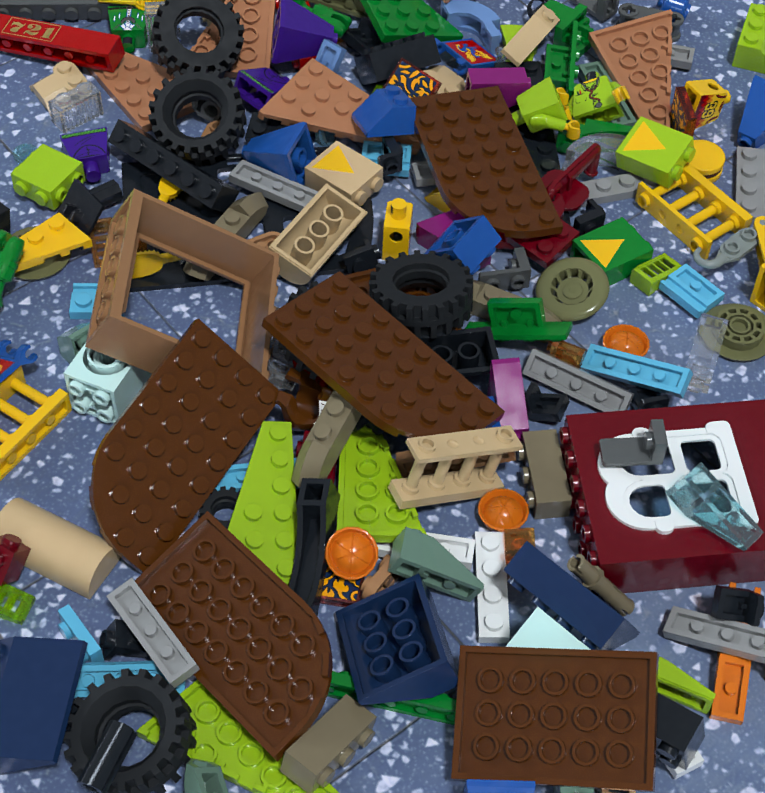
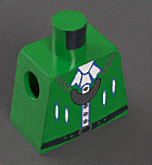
M108 6L111 34L120 35L124 51L132 53L135 48L147 47L153 28L152 12L139 10L136 6Z

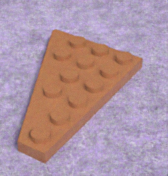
M225 0L224 4L230 1L234 5L233 13L239 12L241 16L239 23L244 25V42L238 61L235 62L231 72H225L224 77L237 78L239 70L265 67L271 69L276 0ZM211 23L209 27L207 26L197 39L196 45L192 46L190 50L196 53H207L213 50L220 41V34L216 25Z
M666 10L589 32L588 40L612 81L626 87L630 99H626L625 102L635 119L638 120L642 116L670 127L672 10Z
M125 52L114 72L85 67L134 125L145 132L152 130L148 114H151L149 102L155 101L153 92L155 88L158 90L163 89L161 81L164 78L169 82L175 78L173 74L170 76L166 73L167 68ZM192 102L180 110L177 119L195 112L192 108Z
M314 58L303 66L259 110L257 116L261 120H264V117L282 121L281 124L286 126L307 122L309 131L317 133L318 130L335 133V137L348 138L363 143L364 140L382 142V137L367 138L352 119V113L370 95ZM415 131L411 135L393 136L396 142L412 145L413 155H417L421 150Z

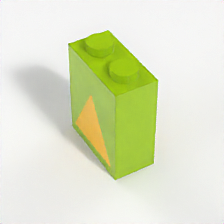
M640 116L615 151L616 165L625 171L670 188L673 182L678 181L681 177L686 163H690L695 156L694 137Z

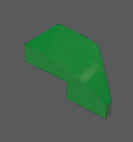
M588 17L578 22V31H581L580 44L576 45V48H580L579 58L592 47L588 40L589 32L594 30L589 26L590 20ZM569 36L562 40L561 46L569 47Z

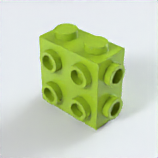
M45 144L40 145L10 173L13 188L17 194L25 196L39 205L46 206L52 210H56L62 204L74 179H78L82 184L86 181L81 161Z

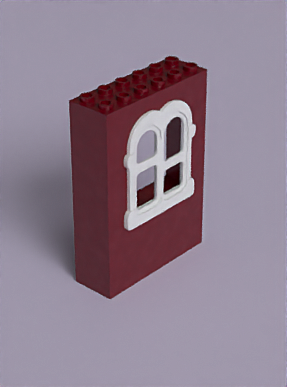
M765 399L566 415L564 427H560V448L572 497L571 509L574 511L572 518L573 531L575 534H579L580 541H578V554H582L593 566L600 567L604 571V576L623 593L724 585L730 582L765 581ZM651 419H663L668 441L667 447L674 467L673 473L640 476L628 473L622 466L604 467L602 465L599 449L600 439L643 437L644 432H648ZM713 442L721 468L704 471L688 470L681 444ZM723 481L726 483L733 505L732 510L695 514L684 512L677 489L678 485ZM661 486L665 490L671 514L660 517L642 516L632 509L629 497L636 489Z

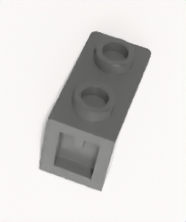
M570 0L576 5L580 3L587 6V12L602 22L616 14L619 0Z
M514 248L513 259H509V269L480 272L478 281L502 290L528 288L531 267L525 248Z
M651 419L648 432H644L643 437L605 438L599 441L601 460L604 467L663 464L668 446L663 419Z

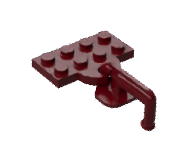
M598 143L592 144L564 171L554 169L547 172L541 178L563 224L561 234L535 238L504 237L505 233L497 232L499 236L515 248L524 247L526 255L545 269L557 260L572 245V240L579 237L580 232L562 219L564 211H575L588 200V187L575 178L583 171L587 176H597L601 153L600 145Z

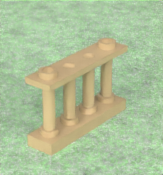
M511 425L407 438L405 443L415 459L407 478L392 479L388 489L399 509L481 498L491 490L505 488L496 469L504 453L521 451L523 445ZM490 455L485 467L474 468L479 456ZM465 458L460 470L448 472L454 459ZM439 462L434 474L422 475L427 463Z

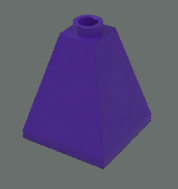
M280 0L273 29L271 63L277 64L317 56L324 39L337 44L338 33H334L333 25L293 0Z

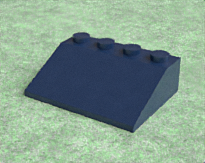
M528 541L523 544L504 568V571L511 576L507 582L521 593L527 589L535 595L531 600L544 612L551 608L559 615L555 621L569 632L575 628L583 634L580 641L591 650H597L598 648L601 650H614L636 638L640 633L623 616Z
M419 573L335 612L360 705L433 698L457 687L458 672L433 597Z
M17 636L0 640V774L57 764L88 645L84 640Z

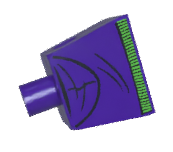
M266 67L238 71L234 87L237 86L243 100L257 110H260L290 79L286 76L281 77Z
M107 127L60 135L63 153L83 163L84 174L89 182L99 181L101 174L110 171V144L108 142Z

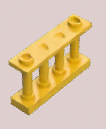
M688 163L684 166L679 180L674 181L670 188L659 185L651 189L643 181L638 183L635 202L687 245L692 252L697 247H701L700 256L705 260L708 259L712 242L729 231L736 233L743 228H750L753 216ZM676 187H680L687 193L671 204L660 197ZM694 201L705 208L688 219L678 212ZM711 216H714L722 223L706 234L696 227V225Z
M22 366L0 383V411L22 424L11 434L0 428V442L2 443L0 445V481L72 411L67 392L59 388L52 396L44 395L26 384ZM18 391L41 405V407L33 414L28 415L6 401Z

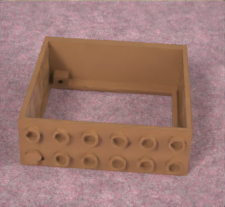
M134 188L110 221L85 347L153 374L179 341V339L121 316L126 312L140 240L243 286L235 351L268 380L269 371L267 370V365L272 352L269 348L272 335L261 325L266 316L276 311L274 300L278 293L276 282L280 273V266H278L279 254Z

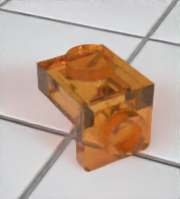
M549 340L547 351H550L551 356L577 368L581 367L586 349L565 342V340L559 342Z
M534 528L504 529L505 561L507 566L526 541L535 547Z

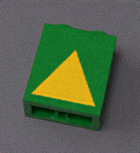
M621 217L573 239L570 257L586 258L598 264L605 271L609 280V286L630 277L632 270L638 265L651 260L654 249L648 241L642 238L634 226Z

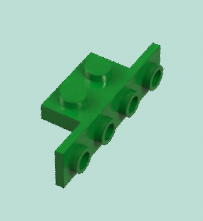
M576 20L572 24L569 47L547 44L544 60L543 80L550 77L555 87L566 88L565 91L569 94V100L574 95V87L578 84L574 83L579 72V66L575 65V62H578L580 56V48H576V45L580 44L581 31H578V21Z
M490 298L487 302L490 322H469L465 329L491 326L494 340L500 342L509 340H524L526 342L550 340L552 342H559L567 339L573 327V322H546L542 298Z

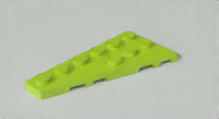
M263 421L228 530L289 586L297 540L295 483L292 481L294 470L292 423Z
M366 426L357 432L352 431L339 455L338 492L340 500L337 511V530L345 527H359L368 531L376 543H393L394 539L405 527L418 529L426 534L425 529L420 524L419 515L415 507L399 509L388 486L392 479L402 478L395 459L390 454L386 439H384L382 434L376 435Z
M198 679L180 693L192 710L190 716L197 726V729L192 731V736L197 740L196 748H189L187 752L191 759L209 761L221 766L224 779L252 793H307L280 772L283 757L277 762ZM155 715L136 731L139 738L154 745L157 744L160 736V725ZM329 783L324 788L319 786L313 793L339 792Z

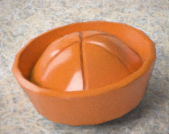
M620 324L612 326L606 330L603 336V347L644 357L650 348L646 333L632 325Z
M501 488L487 492L480 499L478 514L489 531L505 532V535L516 532L527 521L529 507L524 497L519 493Z
M345 527L337 530L329 538L325 547V559L328 567L336 576L345 580H358L367 576L374 569L378 560V547L375 539L368 531L359 527Z

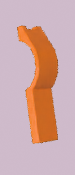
M730 582L728 587L736 588V583ZM755 587L753 591L761 594V588ZM717 651L718 659L713 692L716 695L710 708L709 718L741 725L744 720L752 660Z

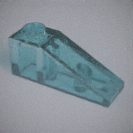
M702 462L683 475L665 492L685 516L742 551L747 550L764 533Z

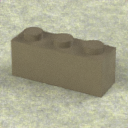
M556 429L522 432L521 443L523 448L521 451H516L518 461L523 462L521 479L522 483L528 486L526 502L528 507L532 508L534 520L569 517L572 497Z
M346 694L285 751L280 772L307 793H313L319 786L322 788L326 787L333 779L335 770L340 766L346 767L353 759L356 750L360 746L365 748L371 742L375 735L373 727L377 716Z

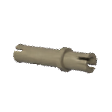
M582 554L576 555L580 561L574 556L569 559L567 563L568 570L581 579L583 586L588 590H593L621 616H626V613L630 614L635 608L634 601L604 576V571L600 567L593 566Z

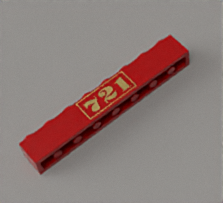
M0 14V51L56 62L68 61L77 66L114 72L125 55L120 35Z

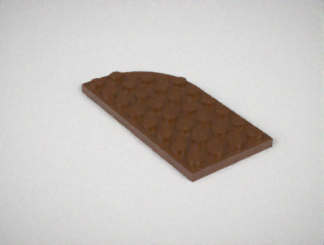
M498 86L410 98L416 105L415 134L439 193L454 214L459 213L465 218L484 215L496 232L505 233L504 237L535 238L562 233L563 224Z
M340 271L263 319L261 326L365 418L395 437H398V434L412 438L491 428L502 419L505 413L502 408Z
M199 318L193 321L106 433L92 462L93 470L91 486H89L91 509L94 510L97 522L101 528L99 531L108 545L113 548L114 552L140 574L177 541L202 504L207 500L274 408L279 392L271 382Z
M207 511L150 565L135 582L200 668L193 675L278 762L284 756L285 751L312 726L325 703L333 670L331 645L323 624L310 606Z

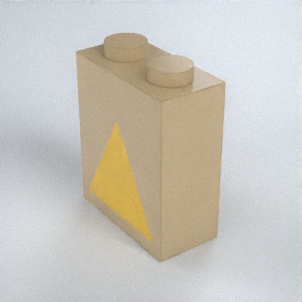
M335 141L304 167L305 186L319 192L327 183L358 206H362L374 192H378L384 183L382 166L339 141Z

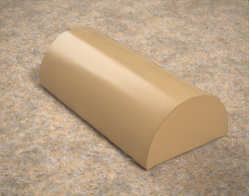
M326 183L268 247L269 250L279 254V275L294 284H307L361 223L368 212Z
M18 497L11 500L0 511V536L5 534L15 535L22 540L21 543L31 548L24 566L89 600L121 559L104 538L23 498Z

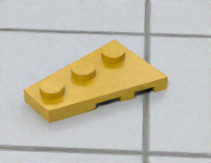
M57 213L19 237L25 241L24 253L20 261H18L16 272L43 264L46 258L58 254L61 257L70 254V250L79 247L84 249L93 247L92 239L61 213Z

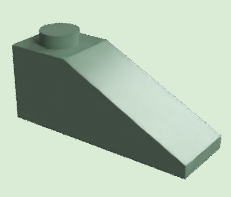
M405 527L394 539L388 567L389 572L405 578H410L419 573L426 586L471 602L483 591L484 584L434 537L426 535L418 529Z

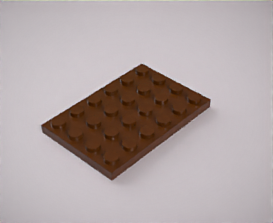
M460 645L451 779L463 781L467 779L535 781V785L655 792L659 654L657 652Z

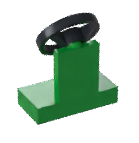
M530 0L527 5L529 18L544 4L560 19L555 26L553 45L561 46L562 40L570 35L573 21L580 22L586 17L587 6L580 3L573 9L555 0ZM533 1L542 2L536 9H531Z

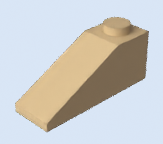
M543 4L500 52L519 67L556 26L560 19L551 9H548Z

